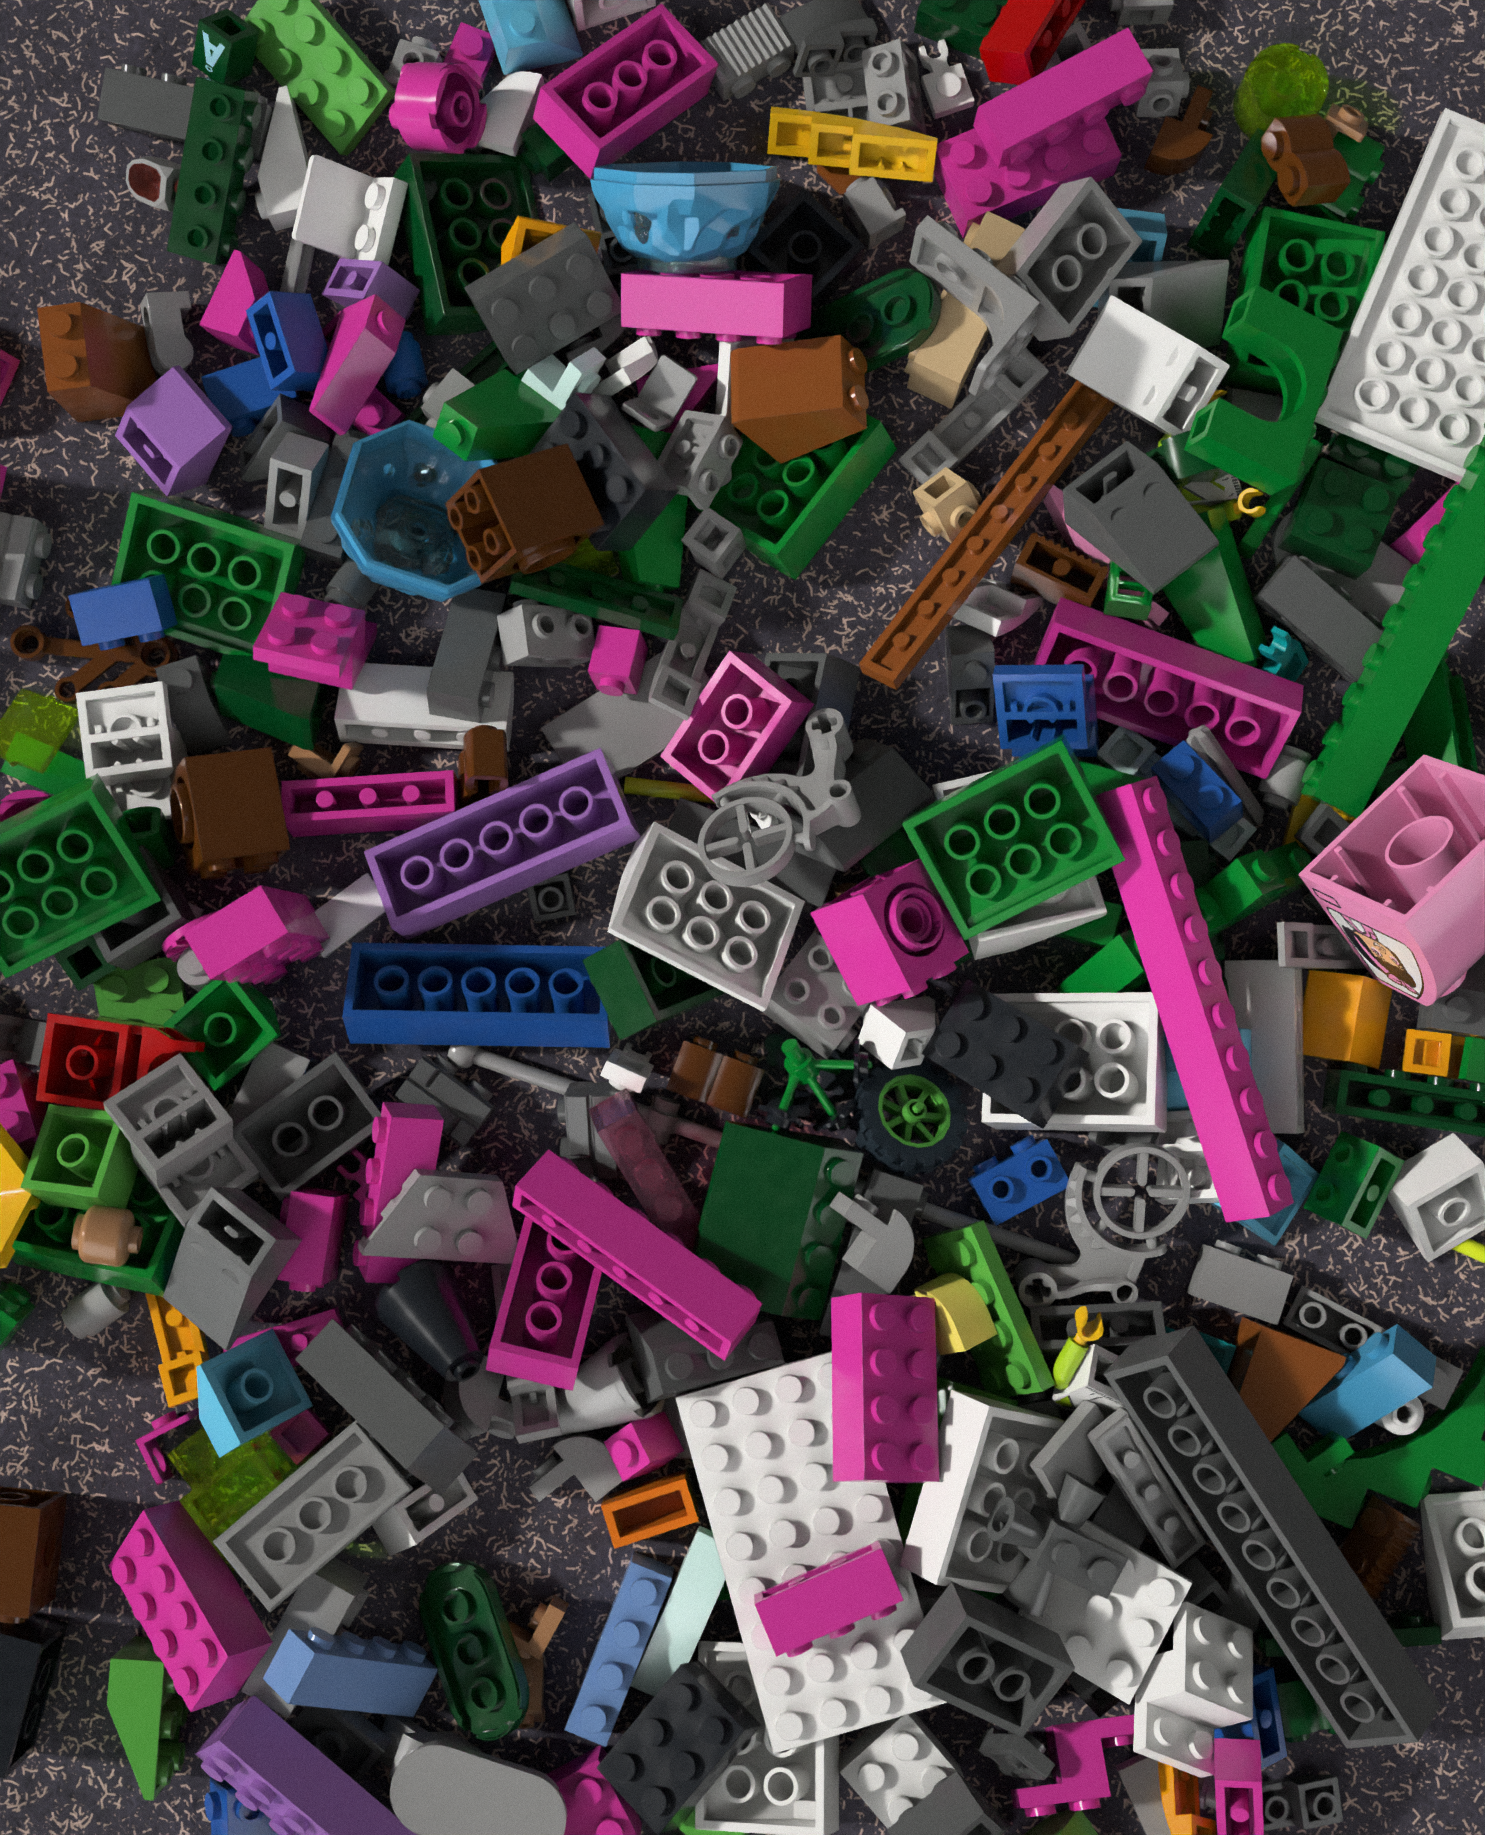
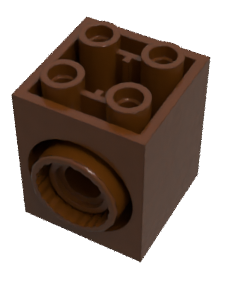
M568 443L478 469L445 503L449 522L458 531L466 549L467 561L470 567L476 571L481 584L520 571L523 574H530L553 566L575 553L580 544L604 525Z
M272 747L184 757L170 774L171 788L169 799L171 819L176 838L183 847L188 876L201 874V880H214L228 876L227 871L240 868L244 869V874L266 872L270 870V865L279 863V858L290 850Z
M0 1486V1622L10 1624L23 1623L55 1599L67 1492Z

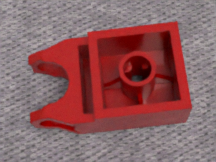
M48 1013L36 1100L105 1111L103 1102L179 1053L204 1052L205 1042L191 1039L173 1027L79 1013Z

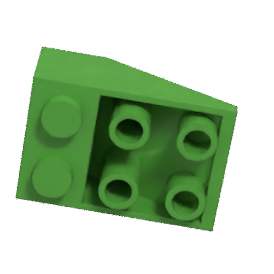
M134 1636L110 1659L107 1706L144 1800L154 1801L163 1788L170 1784L176 1771H181L183 1767L185 1743L179 1742L180 1726H184L187 1721L189 1709L182 1696L175 1690L173 1680L161 1659L155 1654L149 1637Z

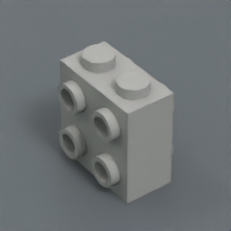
M814 931L776 981L767 1009L763 1013L827 1060L836 1048L842 1053L846 1050L858 1033L852 1028L853 1024L859 1016L864 1018L870 1005L876 1003L873 1001L857 1006L823 937Z

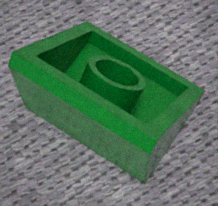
M220 980L210 981L163 1024L166 1027H173L191 1039L205 1042L204 1052H185V1054L214 1091L220 1090L281 1035L273 1002L248 982L241 984L239 981L233 983Z

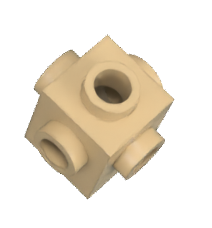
M947 467L913 491L924 513L920 516V520L925 529L933 537L939 534L950 543L953 542L980 507L979 503L982 501L979 492L972 483L964 480Z

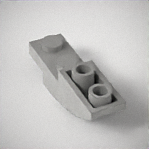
M1303 1285L1282 1323L1339 1354H1350L1363 1346L1373 1334L1386 1331L1383 1327ZM1436 1357L1433 1388L1418 1397L1444 1410L1463 1370Z

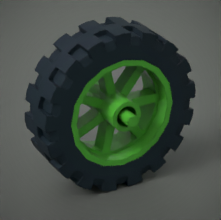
M923 1060L921 1065L893 1070L883 1063L880 1067L877 1066L869 1074V1077L860 1083V1089H856L854 1092L856 1095L853 1099L856 1100L857 1105L852 1109L853 1116L849 1122L851 1130H855L857 1134L855 1141L860 1149L864 1147L869 1153L867 1158L875 1165L878 1162L884 1165L883 1170L891 1173L903 1172V1176L913 1177L918 1172H921L922 1175L928 1174L935 1168L940 1167L960 1148L963 1143L961 1137L967 1133L968 1122H964V1117L968 1112L966 1103H961L959 1098L962 1095L960 1089L956 1084L952 1086L948 1081L950 1076L942 1069L939 1072L933 1069V1064ZM889 1091H895L899 1105L883 1098L884 1095ZM906 1092L914 1094L915 1096H917V1099H911L909 1101ZM882 1109L894 1115L890 1121H885ZM921 1122L934 1123L933 1136ZM891 1129H893L895 1132L899 1134H902L901 1137L896 1135ZM912 1130L924 1143L917 1144L911 1142Z

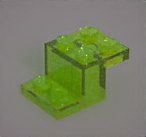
M202 1427L168 1453L167 1457L192 1489L179 1500L233 1572L235 1569L213 1541L284 1482L281 1477L292 1467L266 1433L219 1458L204 1427Z

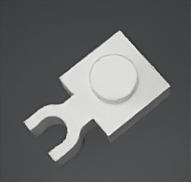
M945 39L938 41V49L941 53V56L938 58H930L926 53L925 46H921L918 49V56L923 67L930 71L929 74L922 76L921 84L934 119L973 107L975 101L961 63L950 67L947 63L948 47Z
M627 1042L623 1051L617 1048L613 1050L600 1076L609 1079V1083L618 1090L641 1093L654 1065L649 1063L652 1053L647 1051L645 1055L638 1054L631 1049L633 1045Z

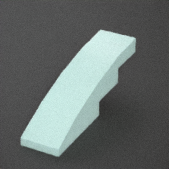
M699 1526L670 1588L665 1605L652 1630L648 1645L630 1685L654 1697L681 1664L689 1663L725 1582L712 1531Z

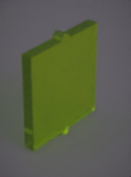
M21 688L0 720V758L7 760L12 767L18 764L43 774L79 720L78 709L57 702L53 695L44 697Z

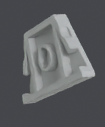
M415 1168L403 1183L400 1194L391 1199L381 1212L383 1216L382 1221L369 1238L366 1236L361 1238L357 1247L360 1253L366 1256L512 1264L518 1242L503 1181L497 1175Z

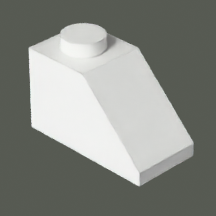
M463 1472L442 1495L424 1482L418 1484L372 1524L389 1556L417 1545L478 1500Z

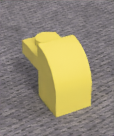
M945 1273L915 1288V1293L910 1295L935 1299L936 1346L940 1355L967 1351L998 1334L983 1298L969 1281L958 1274Z

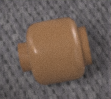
M93 1205L85 1214H79L76 1218L72 1233V1249L78 1250L79 1257L85 1263L121 1267L128 1260L130 1253H139L143 1238V1227L136 1226L135 1216L129 1209Z

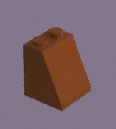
M82 302L37 308L47 392L77 422L122 417L126 407L157 381L156 371L153 369L150 361L143 326Z
M841 335L782 342V344L737 348L731 351L732 425L781 464L866 429V409L869 406V400L865 391L867 362L862 351L854 348Z
M1242 1316L1233 1342L1237 1347L1229 1366L1227 1377L1269 1442H1271L1344 1366L1347 1357L1324 1346Z

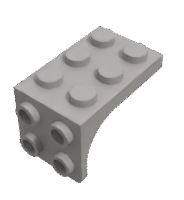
M927 215L916 228L909 262L978 315L988 327L992 337L993 346L976 367L969 388V392L976 397L983 388L988 391L992 390L1004 374L1005 369L1003 367L1011 355L1017 358L1032 339L1030 334L1038 324L1034 316L1040 302L1028 293V288L1020 279L1013 275L1006 276L995 268L993 261L984 251L978 248L971 249L959 240L957 232L944 221L936 222Z

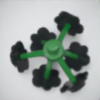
M783 1027L780 1028L779 1033H769L764 1039V1047L768 1051L765 1060L770 1066L777 1065L782 1073L789 1074L788 1085L784 1086L783 1089L771 1088L767 1091V1106H758V1113L766 1116L764 1123L771 1126L774 1131L789 1132L791 1126L803 1129L804 1123L800 1119L809 1118V1108L812 1106L813 1098L808 1092L798 1091L796 1087L798 1084H809L826 1110V1113L816 1120V1124L813 1126L814 1131L828 1129L829 1132L844 1128L851 1120L850 1113L857 1105L856 1100L853 1099L834 1107L824 1091H832L835 1095L844 1096L850 1089V1082H854L855 1089H860V1079L869 1077V1069L872 1068L873 1064L869 1061V1052H861L860 1039H855L854 1051L846 1049L842 1053L836 1048L826 1060L825 1058L815 1059L812 1052L807 1049L808 1046ZM818 1075H819L821 1078H823L822 1081H821V1085L819 1084V1082H818L817 1079H816V1078L818 1077Z

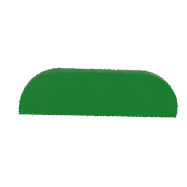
M1445 651L1404 730L1409 768L1424 754L1478 773L1464 683L1460 674L1452 676L1445 662L1449 654Z

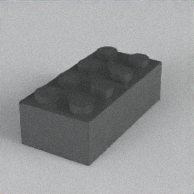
M332 1319L295 1360L407 1471L442 1495L479 1454L467 1443L472 1434L456 1419L451 1418L443 1410V1407L425 1390L423 1391L404 1369L388 1358L389 1355L371 1338H368L352 1323L345 1329Z

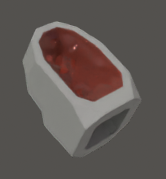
M152 156L134 159L127 165L126 183L128 189L136 200L158 209L173 211L181 164Z

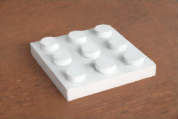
M1087 1520L1079 1529L1080 1531L1120 1551L1128 1558L1108 1599L1055 1575L1043 1618L1036 1617L1020 1609L1018 1614L1059 1634L1075 1666L1073 1670L1075 1673L1125 1703L1130 1704L1189 1591L1192 1580Z

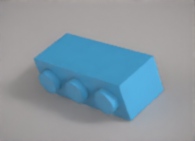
M1398 1324L1383 1333L1377 1332L1370 1336L1365 1344L1350 1354H1341L1347 1357L1344 1366L1298 1415L1323 1436L1333 1430L1347 1439L1433 1388L1436 1356Z

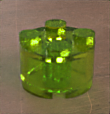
M1280 43L1263 49L1254 58L1236 90L1233 101L1236 122L1249 140L1257 128L1265 132L1275 117L1319 113L1329 90V78L1324 64L1313 53L1311 56L1299 50L1300 46Z

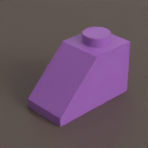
M340 258L321 295L348 307L376 294L407 320L414 310V301L420 290L383 261Z

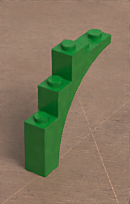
M1296 841L1265 853L1260 849L1238 857L1203 887L1195 889L1194 892L1202 917L1208 926L1209 939L1266 905L1305 887V883L1298 874L1312 862L1310 855ZM1132 929L1116 936L1056 987L1059 993L1132 992L1146 982L1148 978Z
M1481 1347L1468 1375L1452 1394L1444 1410L1439 1408L1411 1434L1400 1435L1391 1441L1354 1451L1355 1453L1345 1459L1347 1464L1339 1472L1328 1477L1320 1476L1319 1480L1328 1494L1308 1501L1315 1513L1320 1517L1352 1530L1356 1517L1367 1501V1496L1365 1495L1367 1488L1417 1509L1420 1499L1423 1500L1430 1491L1432 1484L1430 1472L1432 1467L1482 1488L1485 1480V1440L1481 1439L1485 1431V1347Z

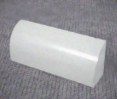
M364 663L353 689L339 688L334 720L340 742L356 741L368 744L463 749V737L467 731L479 725H491L506 732L507 752H509L514 703L513 672H494L491 681L495 683L491 708L484 707L481 722L476 723L429 714L426 689L433 667Z
M1278 960L1225 961V978L1229 988V1001L1235 1010L1238 1028L1251 1029L1252 1073L1257 1088L1263 1097V1107L1271 1132L1284 1134L1304 1133L1302 969L1279 967Z

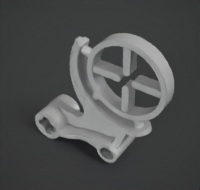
M823 708L811 714L806 721L805 729L810 740L815 764L811 774L803 777L777 773L756 775L734 782L711 795L719 809L706 820L700 831L698 852L706 870L715 880L735 887H746L765 882L777 875L789 863L794 854L796 844H804L806 851H814L816 848V836L837 825L851 827L860 821L862 815L850 783L844 780L846 772L845 761L853 752V743L844 718L839 711L832 708ZM784 803L794 808L802 816V833H796L789 814L782 807ZM748 813H768L778 817L783 823L754 831L751 835ZM735 817L738 819L739 830L743 839L747 841L752 837L757 846L784 839L776 855L759 867H757L755 853L749 842L744 843L742 846L738 837L711 843L720 827ZM743 848L746 871H727L717 867L710 860L740 852Z
M1134 1142L1122 1145L1107 1154L1099 1163L1095 1172L1088 1170L1085 1164L1076 1162L1067 1183L1064 1207L1067 1225L1073 1240L1080 1250V1258L1074 1264H1047L1038 1258H1028L1021 1261L1015 1268L1013 1277L1022 1303L1029 1308L1048 1307L1055 1299L1070 1298L1092 1291H1109L1116 1303L1135 1302L1138 1297V1289L1135 1284L1145 1258L1158 1257L1167 1252L1166 1244L1164 1242H1157L1156 1237L1171 1230L1182 1219L1190 1201L1189 1179L1179 1160L1170 1151L1159 1145L1148 1142ZM1149 1153L1158 1155L1169 1161L1176 1168L1181 1186L1148 1185L1146 1191L1150 1197L1179 1198L1175 1208L1159 1223L1144 1227L1146 1203L1141 1195H1137L1134 1199L1133 1227L1116 1222L1103 1209L1100 1196L1131 1197L1135 1195V1190L1131 1184L1102 1183L1106 1173L1120 1159L1137 1154L1136 1180L1140 1186H1145L1147 1184ZM1084 1180L1092 1182L1091 1193L1093 1203L1101 1217L1094 1225L1087 1218L1083 1208L1082 1187ZM1109 1227L1114 1232L1128 1238L1146 1239V1243H1123L1111 1239L1101 1232ZM1039 1278L1042 1280V1282L1038 1281V1288H1029V1285L1033 1286V1279Z

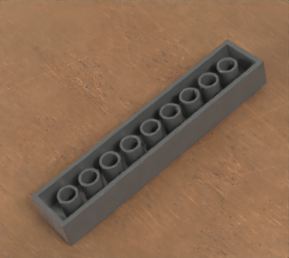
M1195 1326L1130 1344L1103 1373L1345 1747L1349 1749L1419 1742L1441 1705Z

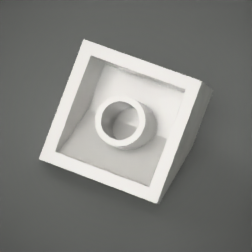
M1454 1133L1406 1160L1387 1197L1410 1237L1428 1262L1485 1230V1166L1483 1161Z

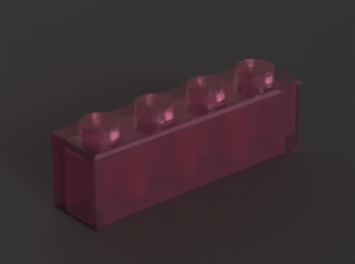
M625 1088L588 1109L596 1131L652 1223L664 1233L669 1232L677 1236L683 1242L685 1248L692 1252L702 1213L628 1089Z

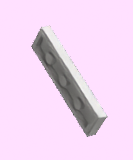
M1120 1407L1087 1434V1437L1164 1563L1171 1569H1176L1202 1547L1206 1541L1130 1414Z

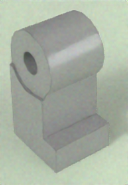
M189 291L146 293L140 304L153 369L160 376H163L168 370L177 365H180L186 371L193 359V347L184 335L182 319L186 318L191 309Z

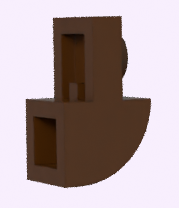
M1197 85L1182 121L1166 116L1143 169L1159 175H1175L1187 171L1200 160L1213 136L1205 132L1214 111L1207 107L1213 93L1212 90Z

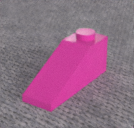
M376 294L341 310L309 408L310 413L340 436L347 433L396 354L406 322L400 314Z

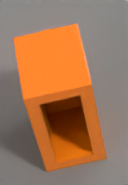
M687 1469L605 1495L601 1504L614 1549L699 1521L700 1510Z

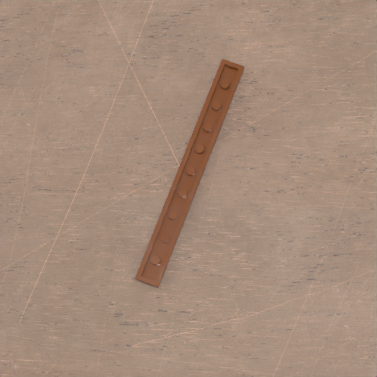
M1078 380L1075 382L859 662L863 674L895 690L901 686L1115 403Z

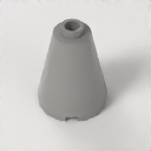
M624 1332L612 1337L579 1366L573 1391L556 1387L562 1435L559 1436L647 1419L662 1411L665 1399L647 1403L633 1346L626 1339L629 1335L628 1333Z

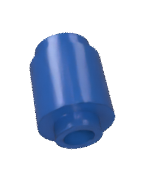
M407 331L402 332L396 354L383 373L387 391L391 394H397V397L401 399H409L422 393L421 389L428 385L420 344L414 340L413 334Z

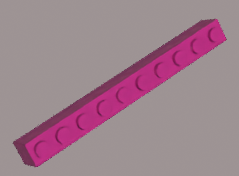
M1154 776L1096 795L1097 800L1125 857V861L1113 866L1112 869L1225 1221L1233 1222L1270 1217L1294 1203L1291 1185L1285 1175L1277 1151L1276 1138L1271 1132L1263 1107V1097L1257 1088L1249 1064V1054L1240 1036L1235 1010L1230 1004L1222 980V970L1213 952L1208 936V926L1202 917L1195 896L1194 883L1186 868L1180 849V839L1174 830L1168 812L1165 793L1160 787L1158 777Z

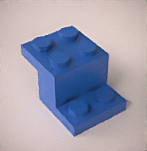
M1084 664L995 665L992 675L1001 749H1012V757H1021L1064 734L1076 757H1097L1099 738L1094 674H1085Z

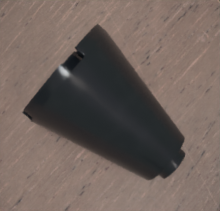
M433 1259L419 1260L404 1267L397 1273L400 1280L389 1288L385 1283L379 1290L374 1301V1312L384 1325L444 1379L450 1382H464L471 1379L480 1370V1364L483 1361L484 1355L453 1268L448 1262L444 1264L442 1260Z

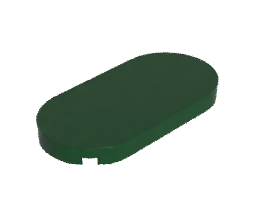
M907 268L894 270L814 311L811 314V327L803 330L800 333L799 339L796 337L794 341L841 335L854 348L862 351L867 362V371L865 373L867 374L916 350L929 338L937 325L941 312L940 292L935 283L922 273Z
M454 1560L441 1564L434 1568L427 1576L425 1591L420 1594L419 1600L421 1621L451 1713L458 1725L465 1731L470 1730L473 1734L478 1735L476 1738L481 1740L499 1739L516 1730L526 1716L530 1696L527 1677L496 1585L490 1575L481 1566L469 1560Z

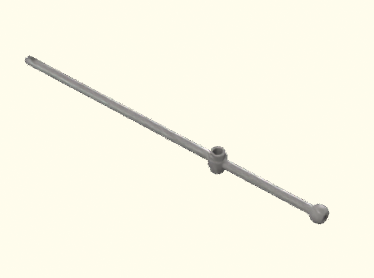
M450 1045L447 1055L450 1063L458 1068L465 1069L475 1064L562 1095L565 1094L570 1083L576 1082L480 1049L479 1046ZM656 1095L653 1106H646L622 1097L623 1116L643 1122L646 1125L643 1133L644 1138L666 1145L670 1134H678L719 1148L723 1132L681 1118L677 1114L681 1105L680 1102L665 1096ZM857 1178L853 1195L856 1196L857 1193L859 1195L862 1194L866 1181ZM926 1202L922 1216L919 1217L951 1229L980 1221ZM985 1222L995 1244L1053 1264H1074L1080 1258L1079 1254Z

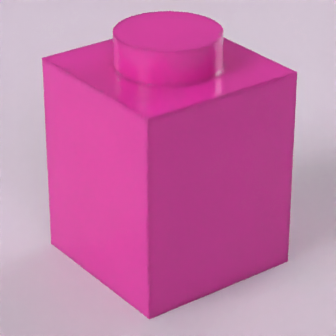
M599 625L588 668V673L596 689L610 696H622L623 693L637 695L648 652V647L640 630Z
M665 1412L656 1414L651 1418L630 1422L604 1441L623 1482L656 1471L684 1452Z

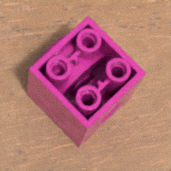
M921 859L869 877L810 913L857 1006L875 1001L878 1007L883 1006L900 997L901 993L904 999L913 997L928 988L926 980L931 977L933 980H936L957 969L954 962L969 953Z

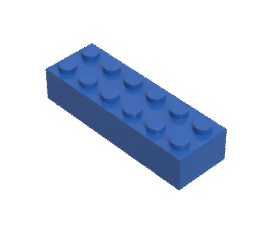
M352 942L342 1016L350 1044L610 1048L611 1023L582 961L605 947Z

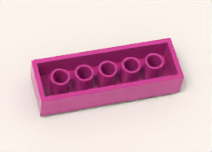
M1060 597L1032 665L1084 664L1085 674H1094L1097 718L1175 747L1183 740L1186 742L1188 732L1192 728L1205 725L1210 729L1236 769L1263 779L1268 777L1302 713L1304 685L1115 616L1103 615L1104 612Z

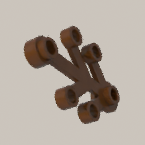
M68 598L65 603V611L71 618L74 619L71 604ZM32 625L18 627L10 638L12 651L26 661H38L45 655L92 659L70 677H63L57 681L54 688L55 695L59 700L67 704L76 703V693L83 692L87 686L118 662L133 663V665L113 682L106 681L102 683L97 690L137 685L147 676L158 678L155 668L179 661L176 646L165 637L140 643L138 635L131 636L137 646L124 645L100 651L98 643L82 646L81 640L47 637L43 631ZM30 638H37L39 641L38 648L33 652H28L26 650V642ZM157 650L163 651L165 655L163 662L158 665L152 664V653ZM68 683H73L76 689L73 696L65 698L62 694L63 687Z

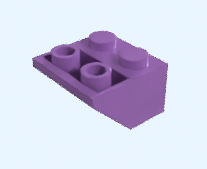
M177 365L168 370L126 407L115 436L162 492L169 497L207 483L233 426L183 368Z

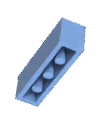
M635 1551L633 1552L568 1715L565 1731L606 1747L672 1581L674 1567Z
M312 1627L309 1631L288 1630L263 1680L287 1704L414 1717L438 1669L425 1658L427 1652L421 1646L411 1641L395 1644L378 1636H374L372 1640L361 1639L349 1632H343L339 1636Z

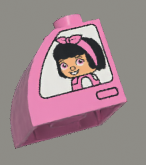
M1423 754L1298 875L1374 980L1425 1006L1432 1005L1439 997L1448 995L1457 989L1464 981L1467 970L1485 954V775Z

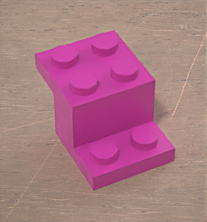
M281 592L253 645V660L268 663L270 672L352 690L375 642L377 624L365 621L364 610Z
M1134 1714L1046 1727L1049 1758L1055 1764L1052 1769L1054 1784L1011 1789L1013 1808H1024L1025 1817L1056 1814L1055 1804L1068 1802L1069 1811L1101 1808L1100 1798L1111 1797L1103 1748L1133 1744Z

